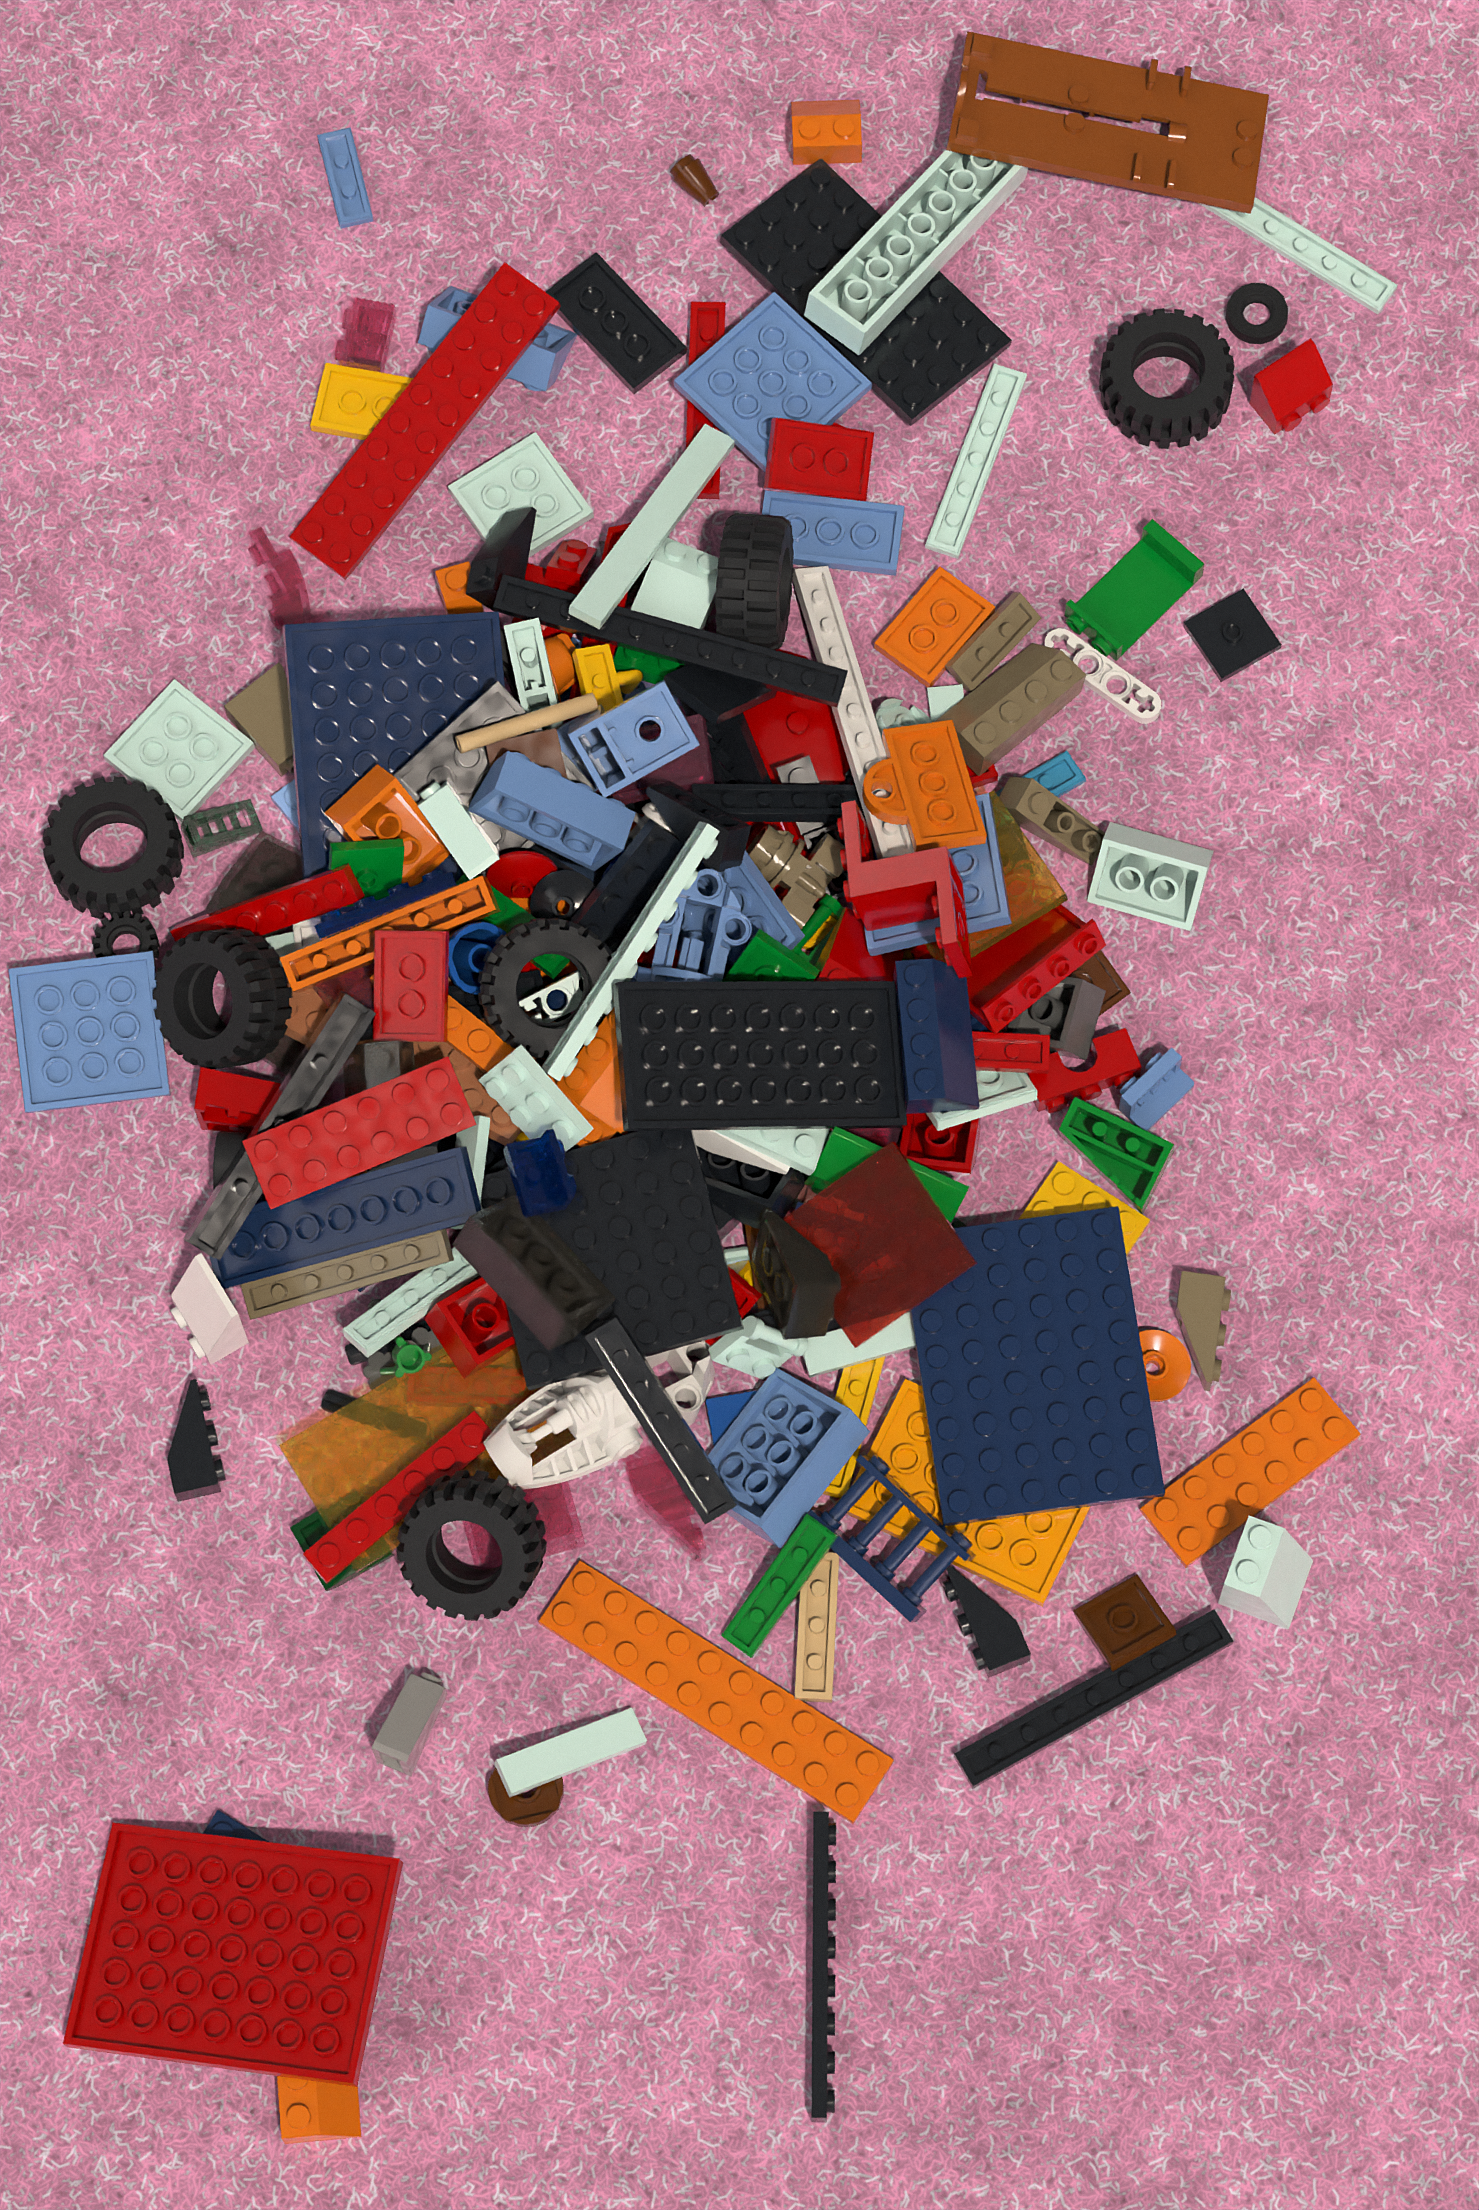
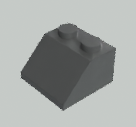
M1066 977L1011 1021L1006 1033L1050 1035V1053L1058 1051L1060 1056L1087 1060L1106 991L1083 979Z

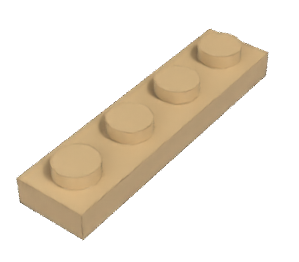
M827 1552L800 1590L795 1699L832 1703L839 1555L836 1553Z

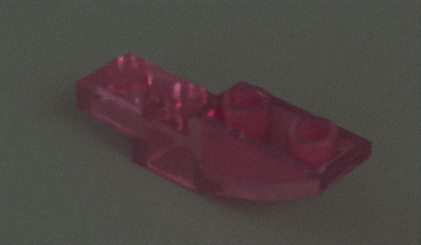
M262 527L250 532L252 546L248 548L249 554L255 565L259 567L263 564L268 575L264 576V579L273 594L269 596L272 609L268 611V614L275 628L279 630L285 624L313 623L305 581L291 549L277 555Z

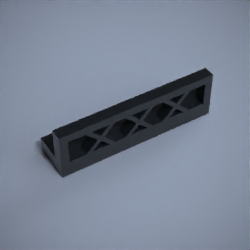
M680 700L689 724L700 742L699 749L714 784H772L743 712L717 725H713Z

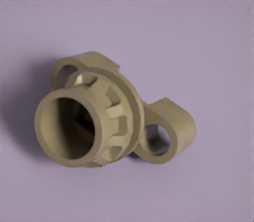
M767 824L752 840L746 852L772 889L777 884L785 889L779 899L799 928L802 929L815 911L812 908L818 898H822L825 894V888L832 878H838L844 870L840 850L845 849V846L827 833L816 844L809 856L805 858L800 854L805 845L804 840L799 838L793 843L794 835L789 831L776 830Z

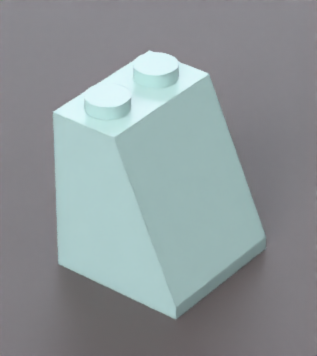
M1249 1515L1218 1604L1289 1629L1313 1559L1285 1528Z

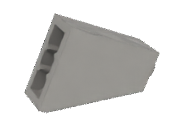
M422 1673L420 1677L410 1674L373 1743L372 1751L377 1763L412 1776L447 1696L446 1688L441 1686L442 1680L427 1673Z

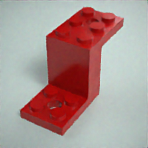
M856 801L841 803L842 817L837 818L840 838L845 839V849L840 850V857L844 871L848 870V880L843 881V888L847 902H852L855 918L862 920L867 931H873L940 917L941 927L935 928V935L939 949H944L947 966L953 965L959 978L973 976L963 879L947 846L875 860L874 846L869 828Z

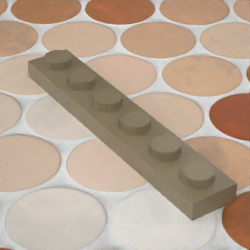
M444 1229L240 1285L249 1318L252 1320L454 1261L447 1231Z

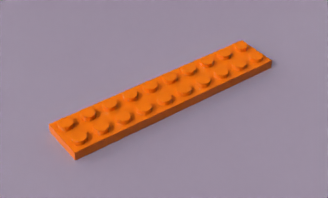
M579 1560L538 1621L540 1625L852 1824L855 1823L894 1762V1759L803 1701L795 1699V1696L581 1560Z

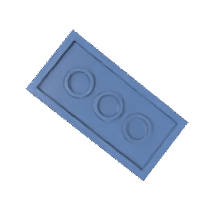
M765 490L762 515L783 516L791 522L794 550L793 564L813 567L828 566L831 569L896 576L905 506Z

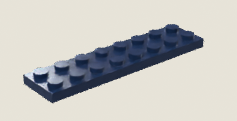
M467 1147L454 1148L347 1178L271 1210L267 1201L255 1204L221 1259H214L210 1256L214 1275L225 1290L240 1286V1284L484 1219Z

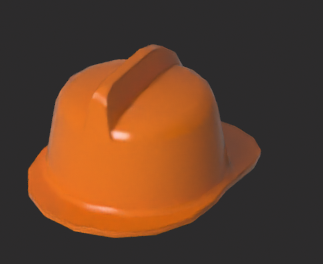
M565 633L544 639L559 703H561L560 695L578 680L572 653L576 648Z

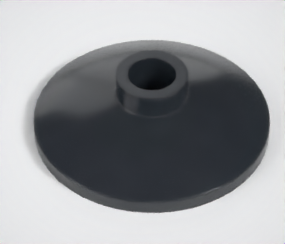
M558 870L542 878L534 888L530 901L531 915L536 919L556 918L570 921L596 888V885L589 877L578 871ZM561 900L567 901L570 906L567 914H563L558 910V903Z

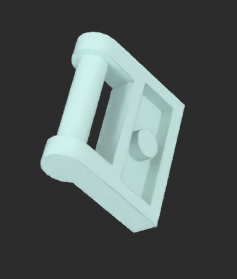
M748 1316L742 1320L743 1330L724 1335L708 1349L712 1361L764 1380L767 1376L774 1373L776 1367H780L792 1356H802L807 1350L808 1340L801 1334L785 1333L765 1325L763 1320L757 1317Z

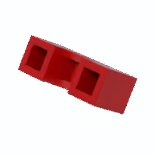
M1123 1028L1092 1039L1090 1050L1095 1064L1087 1071L1074 1072L1069 1070L1063 1064L1057 1051L1049 1054L1048 1074L1026 1073L1038 1091L1037 1100H1034L1037 1111L1040 1112L1047 1109L1048 1113H1055L1066 1108L1068 1101L1073 1100L1074 1097H1081L1082 1101H1089L1099 1097L1103 1089L1114 1085L1116 1089H1122L1131 1078L1140 1077L1142 1066L1127 1029Z

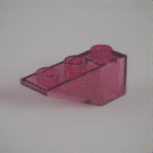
M659 1452L626 1462L627 1472L637 1504L696 1563L702 1561L701 1550L707 1548L701 1528L693 1529L690 1516L696 1514L695 1509L686 1494H682L679 1483Z

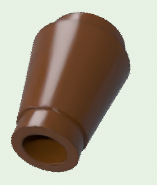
M689 154L671 169L670 173L674 176L673 182L704 207L709 204V200H714L718 197L719 192L716 190L699 158L695 159Z

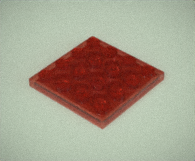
M893 1141L772 1226L855 1348L866 1343L978 1264Z

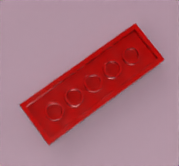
M447 1056L242 1142L271 1210L477 1124L450 1058Z

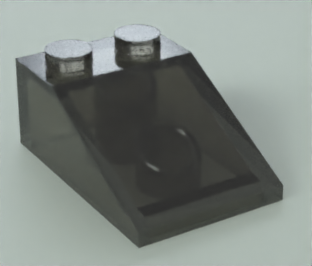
M261 831L222 879L206 907L207 914L303 880L301 850ZM287 927L262 935L261 937L266 938L283 934Z
M765 1209L763 1210L751 1266L784 1340L826 1336L829 1321L834 1317L835 1297L841 1290L840 1275L837 1271H834L828 1256L774 1211Z

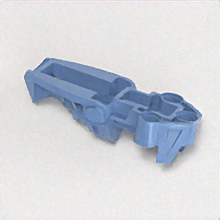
M703 869L698 871L697 878L688 890L682 889L675 900L678 903V907L669 921L661 923L657 928L658 938L654 943L655 950L651 968L638 966L635 975L629 982H722L729 948L745 943L751 936L752 925L750 920L741 914V907L726 879L713 869ZM700 877H706L711 880L713 892L710 896H704L698 891L697 882ZM686 903L716 910L711 934H713L711 946L706 952L702 974L698 973L704 942L693 938L683 937L676 969L672 968ZM728 921H734L740 926L741 934L737 940L728 938L725 933V925Z

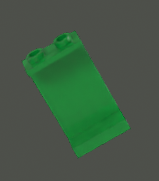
M1152 519L1143 528L1141 540L1077 603H1074L1071 599L1066 603L1064 615L1066 617V624L1076 634L1080 635L1083 632L1092 640L1093 648L1105 657L1109 655L1117 661L1203 576L1204 563Z

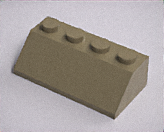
M1032 643L935 722L953 720L965 763L980 776L1078 696L1082 691L1086 674L1062 650Z

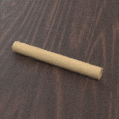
M593 693L585 694L455 737L459 752L462 754L598 710L597 701Z

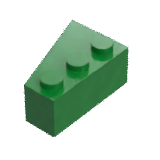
M1074 1097L1059 1128L1060 1137L1143 1215L1175 1151L1174 1144Z

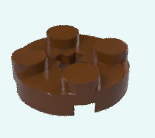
M495 1768L488 1781V1794L493 1809L506 1823L518 1827H534L548 1821L559 1810L564 1796V1784L561 1777L538 1786L537 1790L531 1793L532 1797L524 1798L523 1794L509 1797Z

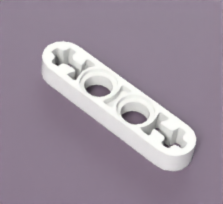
M1057 628L1047 634L1044 646L1054 648V640L1061 642L1064 639L1067 641L1066 648L1071 653L1075 654L1076 649H1080L1073 659L1077 666L1084 659H1092L1098 664L1099 668L1095 673L1086 674L1084 685L1139 723L1148 724L1158 718L1161 711V700L1156 692L1072 632ZM1060 649L1070 658V653H1068L1064 649ZM1113 679H1120L1126 684L1127 689L1118 695L1110 693L1106 685ZM1133 689L1137 690L1135 692L1137 700L1145 703L1147 700L1152 702V712L1149 710H1145L1143 713L1139 712V703L1132 698L1129 704L1125 703Z

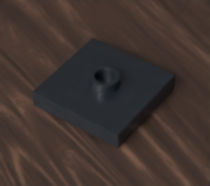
M1244 588L1185 621L1183 624L1184 629L1220 682L1281 649L1282 645Z

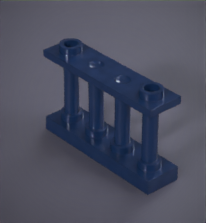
M861 1454L856 1461L866 1470L829 1511L826 1509L823 1512L811 1510L808 1514L839 1535L831 1546V1549L909 1622H917L927 1611L920 1605L923 1601L922 1596L958 1555L964 1561H972L976 1557L970 1550L973 1544L958 1530L952 1533L943 1526L937 1518L888 1474L891 1468L884 1460L876 1454L872 1457ZM878 1480L893 1495L857 1536L851 1535L848 1538L839 1529L842 1525L840 1520L872 1484ZM905 1505L920 1521L884 1561L879 1560L875 1563L866 1554L869 1550L867 1546L902 1506ZM932 1530L947 1546L911 1587L906 1585L903 1589L893 1580L896 1576L894 1571Z

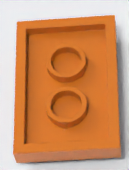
M939 566L875 641L874 649L927 688L932 687L946 671L945 665L995 613V606Z

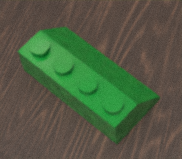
M834 1127L827 1135L816 1169L810 1176L807 1175L804 1184L812 1187L811 1190L815 1194L825 1198L835 1197L844 1201L845 1206L852 1211L858 1213H865L866 1211L877 1216L878 1221L885 1226L890 1225L905 1211L910 1210L920 1222L919 1226L911 1234L948 1229L969 1189L967 1185L839 1127Z

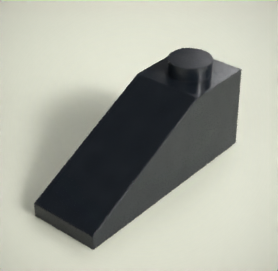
M533 507L506 512L471 562L466 594L492 611L503 574L525 580L537 512Z
M671 781L647 786V796L683 845H685L699 821L708 823L720 831L715 838L718 840V844L709 858H702L701 860L707 869L723 872L725 869L742 864L751 825Z

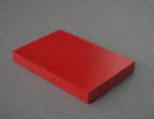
M772 418L764 488L821 497L866 501L874 432Z
M375 930L374 1012L376 1014L373 1018V1041L447 1042L448 931Z

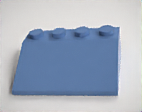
M776 1367L774 1373L766 1379L708 1454L711 1462L738 1502L737 1506L726 1513L756 1535L781 1548L870 1431L851 1409Z

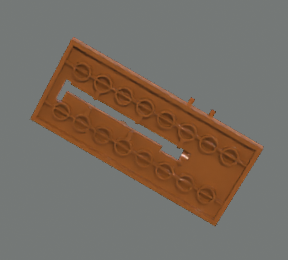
M967 31L946 150L1251 214L1254 205L1269 95L1190 78L1192 71L1190 66L1184 67L1182 76L1157 71V59L1151 58L1149 69ZM979 74H981L982 79L986 82L985 91L1021 98L1023 103L1032 100L1089 112L1088 115L1090 117L1099 114L1140 123L1141 118L1169 123L1168 136L1084 119L1081 114L1075 112L1065 115L988 98L983 100L975 99Z

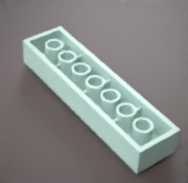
M945 150L812 289L808 296L804 316L857 355H860L1020 186L1026 178L1029 167Z

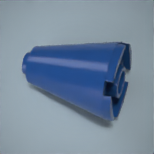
M487 922L469 923L450 932L448 974L450 980L461 990L478 995L480 992V983L478 982L479 971L482 972L485 965L483 959L487 951L491 952L496 945L494 942L501 935H506L507 933Z

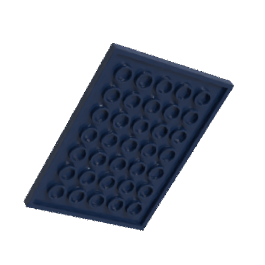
M499 611L283 625L303 880L329 871L330 843L348 842L324 814L377 764L394 775L497 680L505 687ZM452 854L401 899V903L420 901L450 889L464 874V871ZM395 904L341 907L324 914L360 911Z
M1118 1206L909 1234L900 1241L943 1526L1163 1497L1165 1495Z

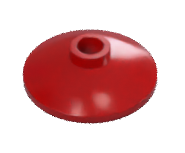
M514 851L499 856L500 859L488 867L486 877L491 886L508 898H531L538 882L546 875L558 871V868L551 859L540 853Z

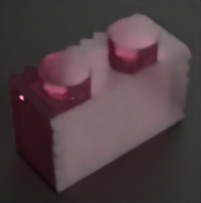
M354 298L352 309L346 308L344 312L342 328L347 330L344 340L338 339L335 360H339L342 366L384 373L397 319L395 305L392 303L387 304L386 302H374L365 298Z

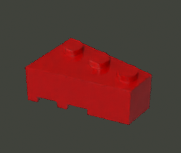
M200 1067L194 1110L201 1129L247 1132L249 1135L281 1083Z

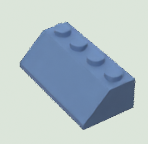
M453 286L447 288L428 304L418 343L427 346L428 350L434 353L477 298V295ZM548 323L504 379L511 378L522 382L524 387L532 391L546 392L555 383L577 334Z
M507 751L493 763L467 810L594 871L624 850L636 812L626 808L621 801L603 798V796L595 793L590 786L574 783L562 777L561 773L557 770L543 768L530 762V759L524 754Z

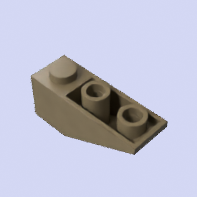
M1009 778L993 807L1023 829L1092 866L1100 852L1105 832L1033 778Z
M1182 1271L1175 1316L1204 1391H1210L1212 1381L1219 1382L1222 1360L1215 1359L1217 1346L1224 1347L1227 1325L1220 1324L1221 1311L1229 1310L1231 1289H1224L1226 1277Z

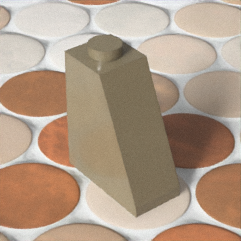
M278 662L224 705L227 718L241 733L254 742L255 749L282 777L288 771L291 774L294 773L287 678L283 666Z

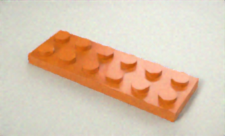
M1313 1377L1167 1487L1163 1497H1155L1142 1506L1140 1512L1184 1567L1187 1568L1247 1522L1249 1515L1255 1517L1359 1438L1361 1433L1315 1377Z

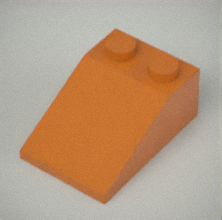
M378 764L324 813L348 842L403 839L405 847L401 899L410 893L451 854L396 777Z

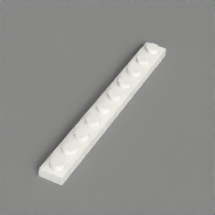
M829 567L794 569L792 580L817 661L848 670L838 708L831 707L877 858L879 860L914 853L907 824H890L876 818L869 812L863 801L862 789L866 773L874 764L888 758ZM884 789L872 791L879 798L890 796V793Z

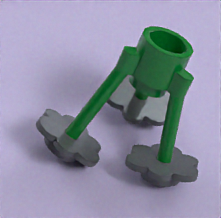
M381 1299L372 1300L368 1304L367 1309L369 1310L370 1308H372L374 1305L380 1302ZM418 1327L412 1332V1340H404L399 1334L393 1339L396 1346L392 1352L383 1354L376 1351L369 1356L368 1365L363 1369V1375L369 1378L368 1385L370 1389L375 1392H380L384 1388L393 1390L397 1386L396 1380L401 1379L404 1373H416L427 1364L431 1367L439 1365L440 1357L445 1356L447 1353L433 1331L430 1330L428 1332L427 1329Z

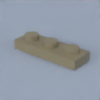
M1013 592L948 661L945 667L956 681L963 685L965 691L972 692L1038 623L1041 617L1020 592Z

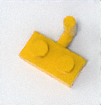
M609 644L575 649L572 653L582 695L593 693L597 705L601 704L605 712L623 703L621 691L624 694H630L643 679L642 672L637 669L616 672Z

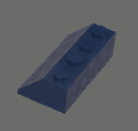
M935 959L895 961L893 981H895L906 1114L979 1109L967 977L959 978L953 965L947 966L945 962Z

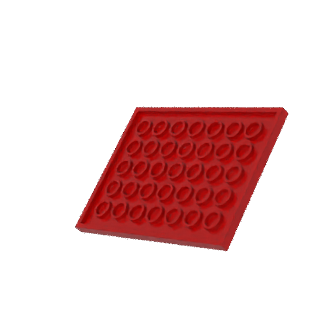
M112 1822L63 2044L68 2048L357 2087L403 1862L400 1858Z

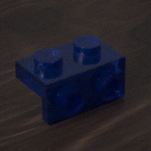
M554 1129L545 1130L540 1138L506 1144L503 1152L524 1218L566 1209L574 1198L576 1184L573 1175L567 1172L564 1163V1145L560 1139H557Z

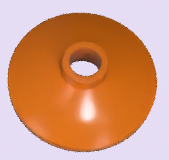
M1144 1330L1139 1332L1150 1402L1169 1400L1178 1395L1189 1380L1191 1374L1189 1354L1185 1346L1175 1336L1165 1331ZM1149 1363L1155 1364L1158 1367V1373L1155 1375L1149 1374L1146 1371V1365Z

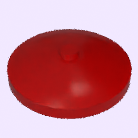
M777 691L774 698L743 712L772 784H780L774 767L805 755L810 756L820 784H845V773L850 766L831 706Z

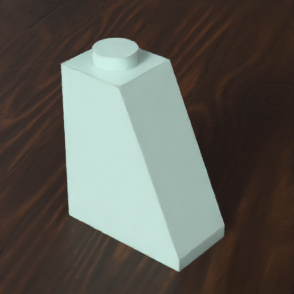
M435 781L419 793L422 797V800L418 802L419 809L469 880L500 859L499 850L470 811H467V807L447 781L441 786Z

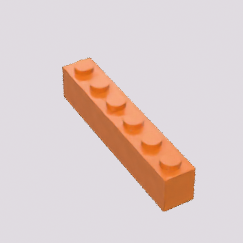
M480 876L280 957V961L292 991L300 993L374 963L375 930L451 932L469 923L498 913L500 908L488 878Z

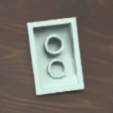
M667 538L653 556L631 610L702 630L716 602L718 557Z

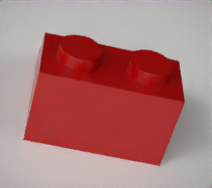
M1311 338L1254 375L1249 404L1274 435L1283 429L1286 432L1293 430L1302 421V416L1311 410L1313 413H1318L1330 402L1329 398L1331 397L1333 383L1316 344Z
M926 1113L906 1114L907 1125L903 1127L899 1151L900 1156L929 1169L971 1174L976 1163L980 1118L937 1131Z

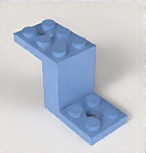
M665 680L660 681L606 712L600 704L598 705V710L580 715L557 728L561 750L596 787L594 792L599 789L603 798L700 745ZM653 720L659 724L661 732L656 739L647 740L640 735L639 728L644 721Z

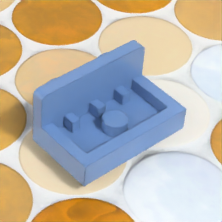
M1173 1048L1164 1055L1161 1052L1157 1053L1146 1065L1145 1068L1148 1071L1139 1079L1136 1077L1131 1078L1120 1090L1122 1096L1120 1098L1119 1110L1135 1126L1145 1131H1149L1194 1087V1081L1180 1069L1182 1056Z

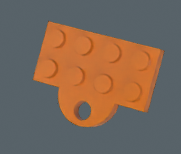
M953 720L883 729L882 741L888 759L874 764L866 773L863 783L862 797L869 812L876 818L890 824H907L914 852L944 846L951 849L985 844L987 834ZM884 789L890 793V796L879 798L872 791Z

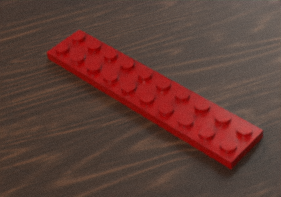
M504 262L289 536L290 539L346 580L561 307L560 302Z

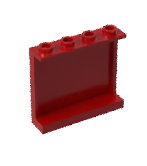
M1022 864L1004 877L1012 924L969 933L973 976L967 977L970 1014L994 1034L998 1033L1106 946L1102 934L1093 919L1087 923L1083 922L1036 885L1030 871ZM937 941L918 945L911 951L915 960L935 959L946 963L944 949H939Z

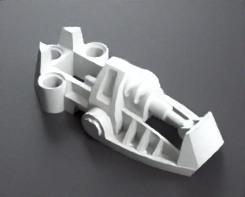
M705 1341L645 1357L651 1368L667 1361L680 1381L666 1387L665 1390L688 1426L695 1422L700 1407L712 1387L716 1374L708 1350L711 1346ZM688 1356H696L700 1361L694 1363L688 1359ZM603 1369L546 1385L512 1410L483 1443L490 1457L503 1476L509 1480L508 1482L514 1489L520 1487L524 1490L554 1485L579 1478L612 1464L621 1458H627V1456L632 1455L640 1448L643 1438L637 1431V1429L642 1427L607 1371ZM684 1401L691 1406V1408H682L676 1402ZM544 1421H547L545 1425L541 1426L531 1433L527 1432L528 1429ZM568 1428L576 1440L532 1466L530 1454L537 1449L535 1443L552 1432L556 1435Z

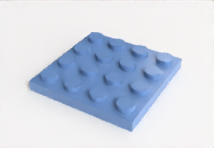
M773 292L674 380V387L717 428L730 436L735 441V445L766 473L772 418L832 425L872 389V382L780 296Z
M989 793L975 796L987 834L986 843L948 849L963 879L969 933L1012 924L992 800ZM874 848L875 860H878L877 855H876V851H875V848ZM940 917L873 931H867L864 926L869 954L876 956L935 942V928L941 927Z
M746 850L740 866L718 872L726 879L741 907V914L745 915L752 925L750 938L741 945L729 948L723 978L759 929L790 950L805 937ZM702 862V864L698 867L697 871H701V870H703V869H707V868L704 866V863H703V862ZM700 877L697 882L698 891L704 896H710L713 892L711 880L706 877ZM686 903L676 949L680 951L683 937L703 941L704 945L698 973L702 974L706 952L711 946L713 936L711 929L716 910ZM728 921L725 925V933L728 938L737 940L741 934L740 926L734 921Z
M153 951L8 969L25 1113L171 1096L165 1041L160 1031L162 1024L160 1020H156L154 1009H157V1001L153 1000V989L157 988V981L154 980L156 966Z

